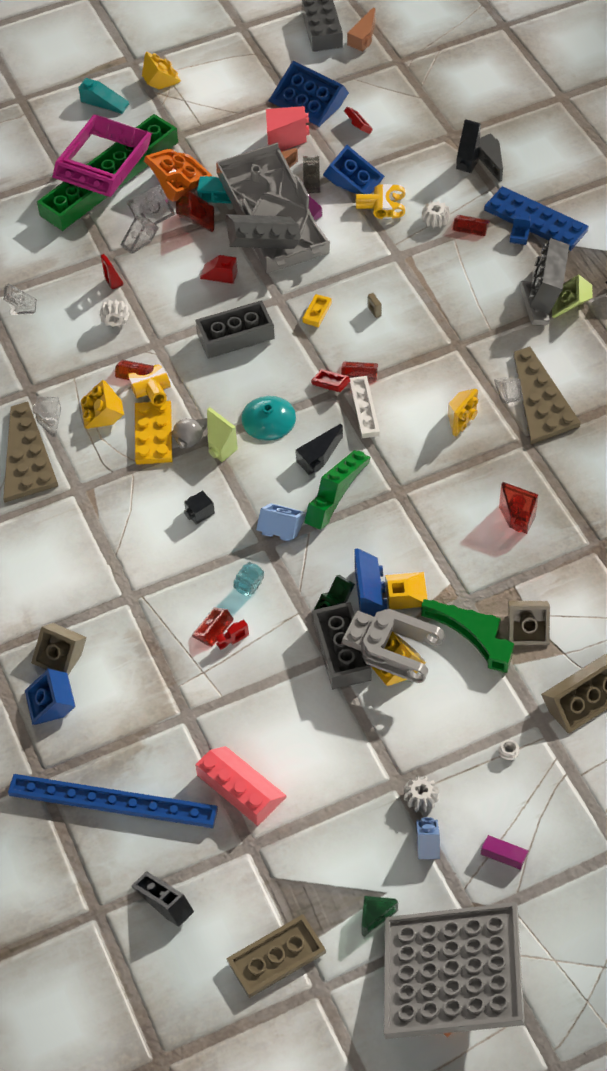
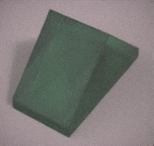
M364 896L361 934L365 937L385 921V917H391L398 911V901L394 898Z

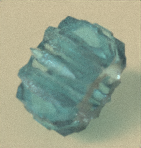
M251 562L243 565L234 579L233 588L245 596L254 594L259 585L262 584L264 571L261 567Z

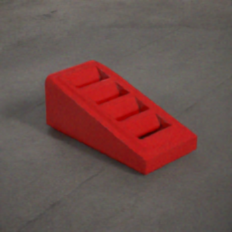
M102 254L101 262L105 281L112 290L122 286V279L107 256Z

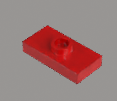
M350 107L345 108L344 112L352 120L351 124L368 134L373 131V128L358 111Z
M321 369L312 378L311 382L314 386L340 393L349 384L350 378L349 376Z

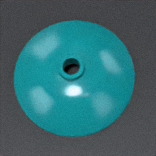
M262 396L252 400L245 406L241 416L242 426L250 436L256 439L276 440L286 436L293 429L296 422V413L293 406L285 399L277 396Z

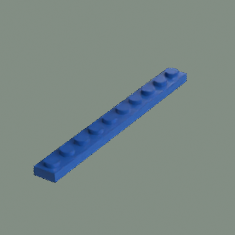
M13 774L8 790L9 796L213 829L218 812V806L19 774Z

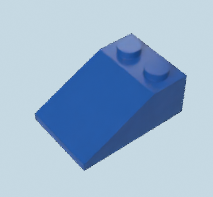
M348 145L343 148L323 173L334 185L354 194H371L375 186L385 177Z

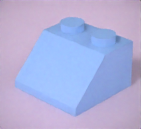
M270 503L261 508L256 530L261 531V534L272 537L276 535L280 536L279 539L291 541V539L293 540L298 536L306 517V512Z

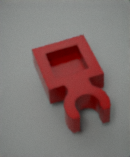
M245 620L233 623L225 634L215 637L217 640L216 645L220 650L226 648L229 643L233 645L249 636L248 624Z

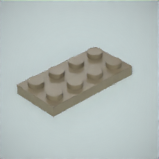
M302 914L226 959L247 996L251 998L326 954V949Z

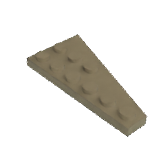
M529 346L515 351L514 361L530 435V444L532 445L580 427L581 422L532 348Z
M28 401L11 406L3 496L5 503L58 487L57 479Z

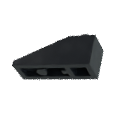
M465 119L457 153L456 169L472 173L478 163L481 123Z
M341 423L295 450L296 462L308 475L324 467L343 438V425Z
M147 871L131 885L161 915L178 927L194 913L184 894Z

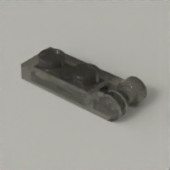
M303 156V184L307 193H320L319 156L311 158Z

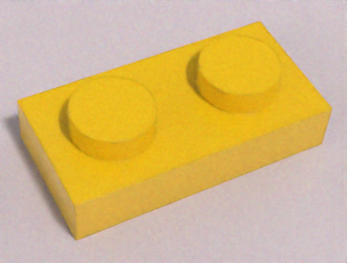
M315 294L302 318L303 323L319 327L332 304V298Z

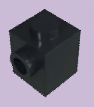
M203 490L184 501V514L189 520L192 519L196 525L215 514L214 503Z

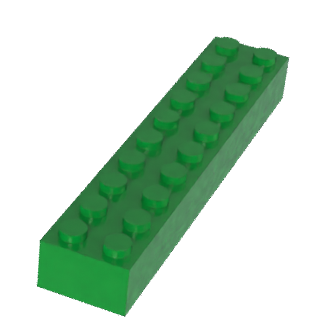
M153 114L135 127L152 133L149 147L117 189L148 166L144 162L146 155L171 149L179 143L175 126ZM115 142L86 165L115 174L135 148ZM63 181L39 199L37 206L40 217L61 231H64L108 196Z

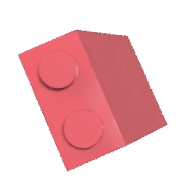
M305 106L266 109L268 145L279 143V149L282 152L307 142L306 135H309V125H306V123H309V114L305 113Z

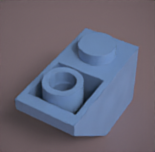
M431 817L416 820L418 859H440L438 820H434Z

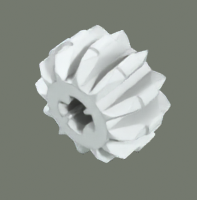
M439 200L435 203L433 201L430 204L426 203L422 210L423 223H426L427 227L432 226L433 229L437 226L439 228L442 225L446 226L450 219L449 206H446L445 202L439 203Z
M109 299L108 302H103L99 312L101 322L105 323L106 326L111 325L112 328L114 326L120 328L121 324L126 325L129 318L128 305H125L123 301L118 302L117 299L115 301Z
M417 775L415 781L410 779L408 785L404 787V800L408 802L409 808L415 806L416 812L422 808L426 813L427 807L433 809L435 803L439 801V788L435 786L434 780L428 782L427 776L420 780Z

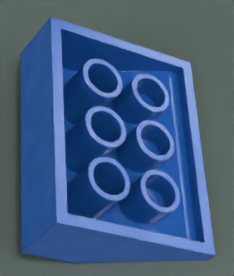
M292 61L268 101L280 108L305 106V113L309 114V122L320 127L341 107L349 92L344 85L296 61Z

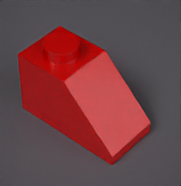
M224 255L215 257L204 264L200 279L234 284L238 272L236 257Z

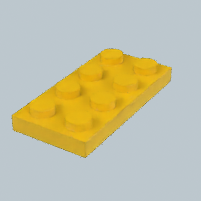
M165 401L161 406L153 405L152 402L135 403L136 465L173 462L171 401Z

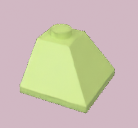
M579 274L565 282L552 308V317L556 318L592 299V284Z
M209 407L207 409L208 451L213 458L223 462L238 450L236 427Z

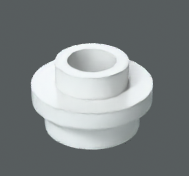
M508 739L499 745V754L502 758L513 760L518 757L520 748L515 741ZM510 749L513 752H506L505 750Z

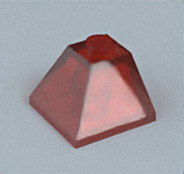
M190 191L176 201V214L179 217L210 232L214 231V206Z
M502 482L499 508L509 528L527 534L536 517L538 494Z

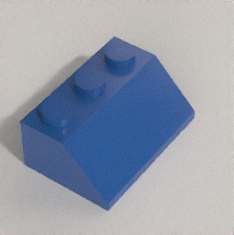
M357 548L354 549V563L359 611L375 617L377 612L388 609L387 598H383L382 594L385 593V582L380 579V577H383V566L378 564L377 557Z

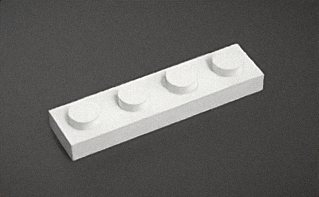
M367 376L350 378L349 384L361 438L380 436Z

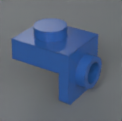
M514 216L510 243L527 245L531 224L530 218Z

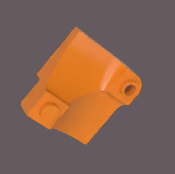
M172 149L146 155L144 162L151 168L159 180L162 193L172 202L183 199L187 193L196 188L199 184L200 176L212 177L193 157Z

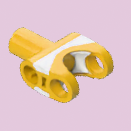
M377 185L374 188V194H356V209H373V214L378 219L400 218L405 214V206L394 201L405 197V189L399 185ZM395 191H401L402 193H401V194H395L394 192H395ZM396 209H401L402 211H401V212H395L394 210H396Z
M160 364L154 365L153 371L147 375H137L134 372L128 374L136 399L148 395L153 405L161 406L165 403L167 396L163 390L170 388L171 384L167 373Z

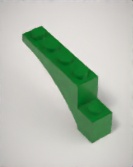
M354 450L321 477L317 497L308 504L304 523L322 530L330 522L336 507L351 483L369 464L371 457L365 455L362 451Z
M423 599L421 616L447 625L469 640L487 661L489 669L504 673L508 672L513 656L514 643L506 639H497L501 618L490 614L478 613L474 610L458 608L455 605L442 604L435 600Z

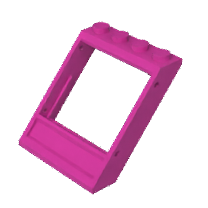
M94 114L56 160L52 178L111 197L148 150L152 133ZM92 134L135 148L115 174L72 160Z

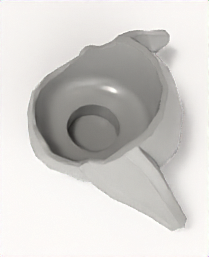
M185 418L174 425L172 435L180 448H190L199 443L203 431L207 427V418L199 420Z

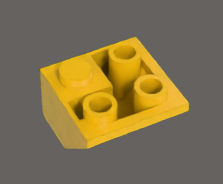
M145 53L142 77L149 86L160 90L178 84L181 81L178 77V72L173 69L172 63L168 59L163 60L155 53Z
M104 380L94 386L81 399L84 428L86 429L113 425L124 415L122 400Z
M477 389L458 392L449 402L448 417L452 434L455 437L460 431L463 432L467 423L475 419L478 413L477 404L479 399Z
M424 572L385 575L389 609L422 607L423 599L428 600Z
M392 631L384 649L423 664L426 663L414 648ZM372 667L387 686L407 680Z

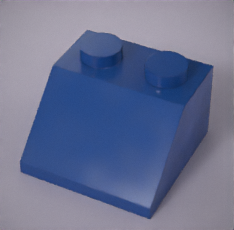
M47 669L24 690L33 725L64 718L76 707L68 674L65 672Z

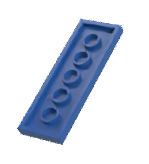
M503 186L484 206V211L512 224L514 216L530 218L531 233L548 241L552 238L569 244L570 251L587 233L589 228L584 223Z

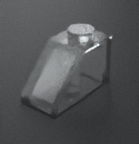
M136 216L120 245L129 253L134 254L153 240L159 227L147 218Z
M509 376L494 379L501 402L507 403V406L517 405L518 401L523 400L520 378Z
M37 397L36 404H33L32 407L33 415L36 416L37 422L52 437H56L61 413L59 397Z

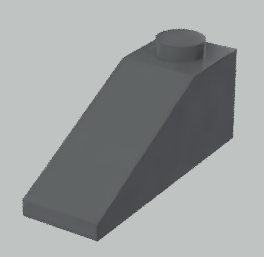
M490 133L480 138L479 159L495 178L501 182L503 178V163L500 143Z

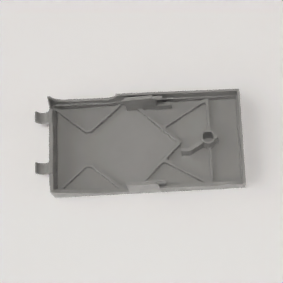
M279 143L216 162L217 175L237 215L291 217L299 224L301 241L294 249L254 248L266 274L329 254L330 241L316 224L309 210V195L298 176L294 178L279 149Z

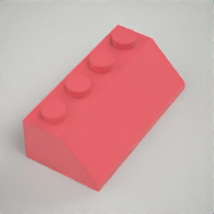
M226 746L209 750L195 764L197 776L257 826L287 798L283 792Z

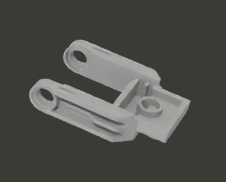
M392 609L377 612L375 617L357 611L343 637L342 644L360 650L363 654L362 658L367 665L415 683L424 682L428 674V668L423 663L384 648L392 631L431 645L442 644L445 637L444 631L435 625ZM430 634H433V635L437 636L438 638H434V637L430 636Z

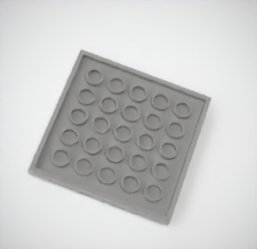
M517 902L385 917L384 1036L386 1039L524 1025Z

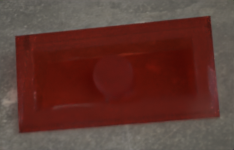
M458 214L454 218L453 231L485 236L490 221Z
M121 360L116 364L115 377L129 380L128 374L133 372L137 375H147L153 371V366Z
M344 361L341 367V374L349 376V378L367 376L368 382H376L378 364Z
M214 607L194 631L192 637L212 647L217 642L215 637L223 634L234 619L228 609Z

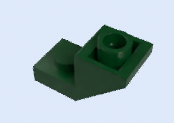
M336 575L329 592L321 594L314 610L346 603L355 584L341 575Z

